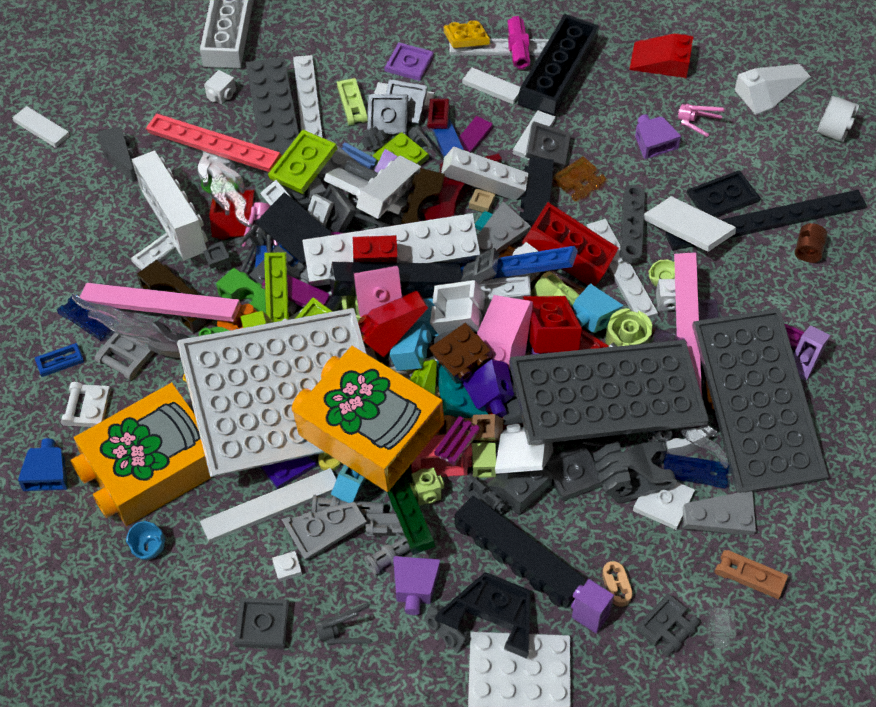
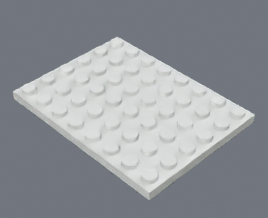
M354 308L178 340L177 345L210 477L324 453L323 450L299 436L292 412V404L300 391L305 388L312 390L319 383L322 369L331 357L338 356L341 358L351 346L366 353Z

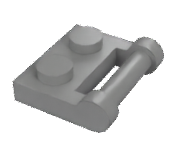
M118 329L96 353L95 361L110 366L124 374V377L131 381L154 354V351L148 349L147 344ZM113 352L131 362L128 367L108 355Z

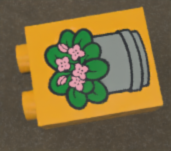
M351 346L341 358L338 356L331 357L322 369L319 383L312 390L305 388L300 391L292 404V412L299 436L387 492L444 425L442 399L354 346Z
M172 382L73 437L80 452V455L70 460L76 473L84 484L93 479L97 481L101 489L92 495L106 519L118 513L126 527L212 478L209 474L195 414Z

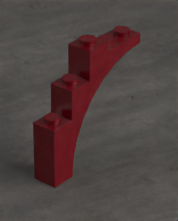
M499 153L485 157L499 163L502 162ZM440 163L439 173H442L443 163ZM445 176L439 200L431 201L433 206L421 211V221L454 216L459 202L473 186Z

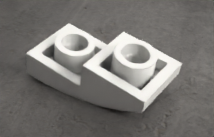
M695 428L686 432L685 439L675 438L666 441L665 460L681 457L702 448L708 443L710 429Z

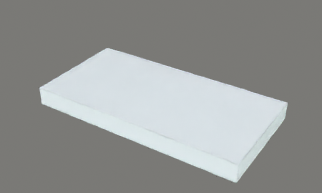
M341 168L326 173L324 178L325 182L356 196L359 189L365 187L369 182ZM401 197L388 210L400 214L410 206L406 205L407 199Z
M672 196L644 213L645 221L707 252L736 233V227Z

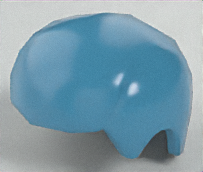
M141 521L129 529L126 543L129 545L132 554L137 558L150 560L163 551L165 537L157 525L149 521ZM147 543H148V551L145 550V547H146Z

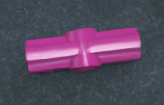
M512 16L507 21L509 33L508 48L509 52L512 53L513 66L518 69H525L530 65L528 51L529 36L525 32L524 19H521L519 16Z

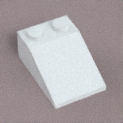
M520 424L508 425L500 435L495 466L496 474L543 470L553 453L552 442L528 445L524 427H521Z

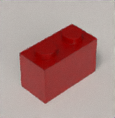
M397 235L352 237L353 262L397 263Z

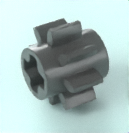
M377 126L363 132L365 137L361 141L364 148L370 147L371 151L385 145L383 140L387 136L383 129L378 130Z

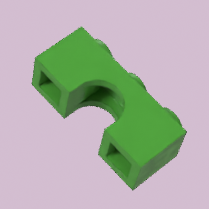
M233 268L216 283L218 295L222 298L251 299L252 301L249 304L257 312L264 311L266 313L265 289L261 288L262 285L260 283L252 281L246 273L239 272Z

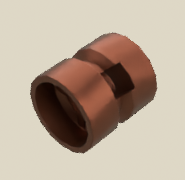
M814 223L803 225L795 247V256L799 260L809 263L820 261L827 239L826 229Z

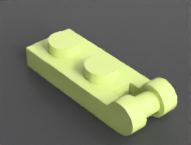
M356 78L337 81V88L348 126L354 125L356 122L367 123V113Z

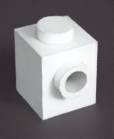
M220 70L204 84L207 98L212 102L216 101L220 104L231 99L236 91L234 77Z
M658 279L656 289L658 311L676 310L675 279Z

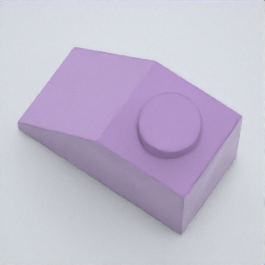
M811 325L802 335L793 355L799 377L807 381L830 338L829 334Z

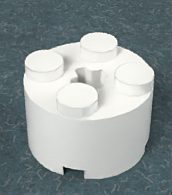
M832 96L817 132L844 142L848 133L845 130H850L854 118L851 116L856 115L859 105Z

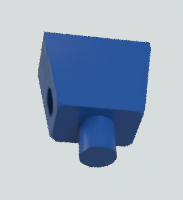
M45 438L41 441V448H30L27 451L18 478L23 491L67 490L65 456L61 448L55 447V440Z

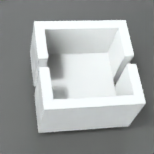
M475 280L435 286L433 304L435 306H432L431 326L440 335L444 332L455 330L466 322L473 332H478L483 318L481 311L484 309L485 293Z

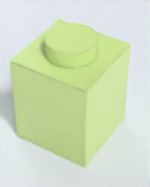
M484 441L472 443L473 476L495 478V443Z

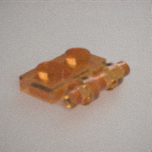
M581 157L555 174L553 182L566 193L572 189L576 191L571 194V198L577 201L588 196L591 190L601 187L602 183L606 181V177L603 174L598 177L594 175L596 174L597 167L585 157ZM585 180L589 182L585 186L581 184Z

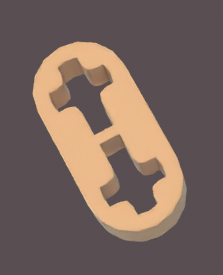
M608 562L603 568V581L607 591L614 595L613 604L624 607L630 603L632 597V589L625 569L619 562ZM610 569H613L614 572H619L617 574V581L614 580L612 574H609ZM617 587H620L621 592L625 594L624 599H621L620 596H615L617 595Z

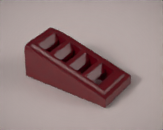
M430 99L427 128L447 129L450 112L449 99Z

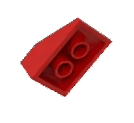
M674 33L634 42L629 70L687 78L693 36Z
M238 190L227 194H213L209 214L212 238L244 237L251 215V207H254L255 203L254 190Z
M415 291L372 309L368 314H364L358 321L363 341L384 357L428 309L421 294Z
M523 296L522 300L533 301L528 335L535 353L545 354L579 350L582 328L566 296Z

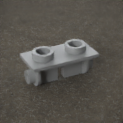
M366 513L367 536H404L395 513Z

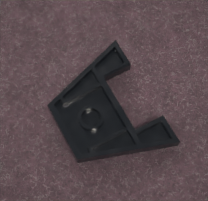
M484 572L435 616V621L458 630L466 612L506 628L511 633L505 643L504 650L526 659L528 657L530 590Z

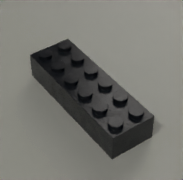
M564 13L521 85L518 105L555 116L597 43L599 25Z

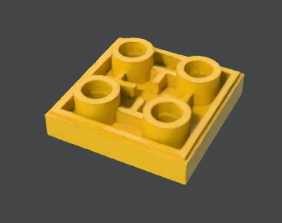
M472 20L464 24L453 22L450 25L444 26V34L452 48L490 44L489 36L478 21Z

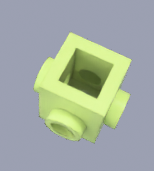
M434 468L420 469L416 473H412V483L409 484L419 506L441 500V489H444L441 475L437 476Z

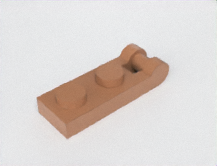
M729 550L723 551L720 557L722 560L721 564H718L715 569L716 575L729 578L779 599L788 575ZM730 565H737V570L731 568Z

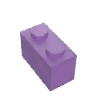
M588 579L585 585L580 584L573 594L575 600L571 605L573 609L572 618L597 634L610 616L614 595Z

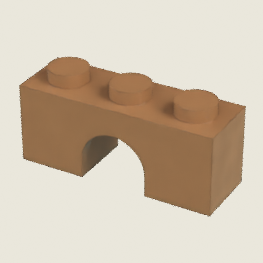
M495 414L473 415V418H463V421L467 422L468 420L471 422V425L480 427L478 434L472 442H500V435L503 432V418ZM445 415L444 425L436 435H446L458 418ZM467 430L466 437L471 431Z

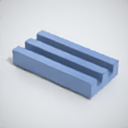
M346 142L343 144L341 149L359 164L369 169H372L377 164V159Z

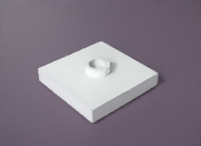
M677 482L668 491L662 490L638 497L633 511L677 530L683 517V506L685 503L690 502L695 489Z

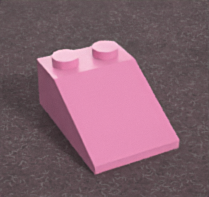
M498 295L493 296L477 332L478 336L491 350L492 360L507 362L508 367H510V357L525 356L533 301Z

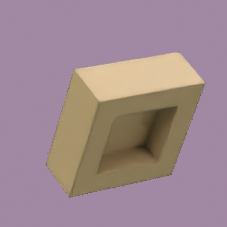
M476 188L469 202V208L480 212H489L494 203L495 194Z

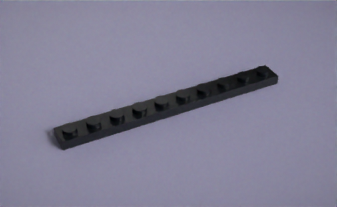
M853 190L720 220L736 227V233L729 237L734 238L865 209L867 204L859 190ZM666 231L665 236L672 251L695 246Z

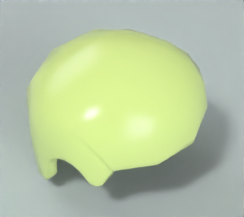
M659 260L651 266L649 278L654 286L657 287L659 277L661 279H675V262Z

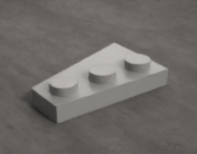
M502 202L477 235L480 255L493 248L500 253L526 235L531 226Z
M752 491L685 503L683 506L684 529L754 535L756 527Z
M355 502L326 508V510L315 513H305L294 518L281 519L306 561L367 524Z

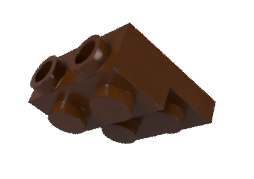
M466 322L429 348L430 352L455 383L468 379L473 371L479 367L481 368L492 359L491 350L478 334L475 335Z

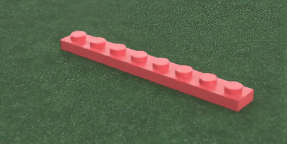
M157 113L146 127L150 134L270 172L282 157L280 152Z

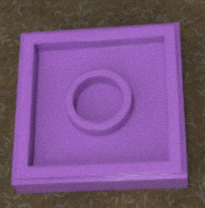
M398 43L385 66V72L421 81L434 56V52Z

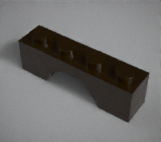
M420 168L419 174L414 175L412 186H415L414 193H409L406 205L410 207L408 213H403L401 224L419 222L417 214L420 208L428 202L439 200L445 174Z
M157 259L137 273L139 285L143 289L199 295L195 289H190L186 286L180 276L176 277L166 264H161ZM179 315L180 322L193 334L214 320Z

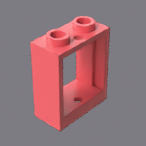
M466 433L462 437L458 445L455 447L453 452L450 454V457L454 456L456 451L464 442V440L466 439ZM457 434L454 435V437L452 438V440L449 442V444L447 445V447L444 449L443 453H445V451H446L447 448L450 446V444L452 443V441L455 439V437L457 436ZM435 435L412 462L411 471L416 473L420 469L434 468L436 475H441V477L467 475L468 467H472V444L470 443L454 466L435 455V449L446 436Z

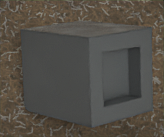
M223 242L206 247L207 250L203 251L205 262L209 265L210 269L225 264L228 271L232 270L230 258Z

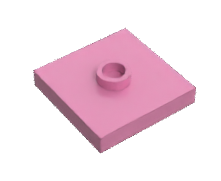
M397 266L354 273L360 317L368 314L372 309L402 297L399 268Z

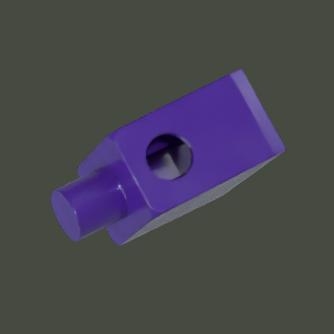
M491 359L462 383L478 410L492 412L502 418L507 414L504 404L513 398L514 392L507 362Z

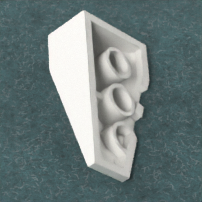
M800 64L754 68L738 74L735 91L752 112L758 115L773 109L782 99L784 100L811 76Z

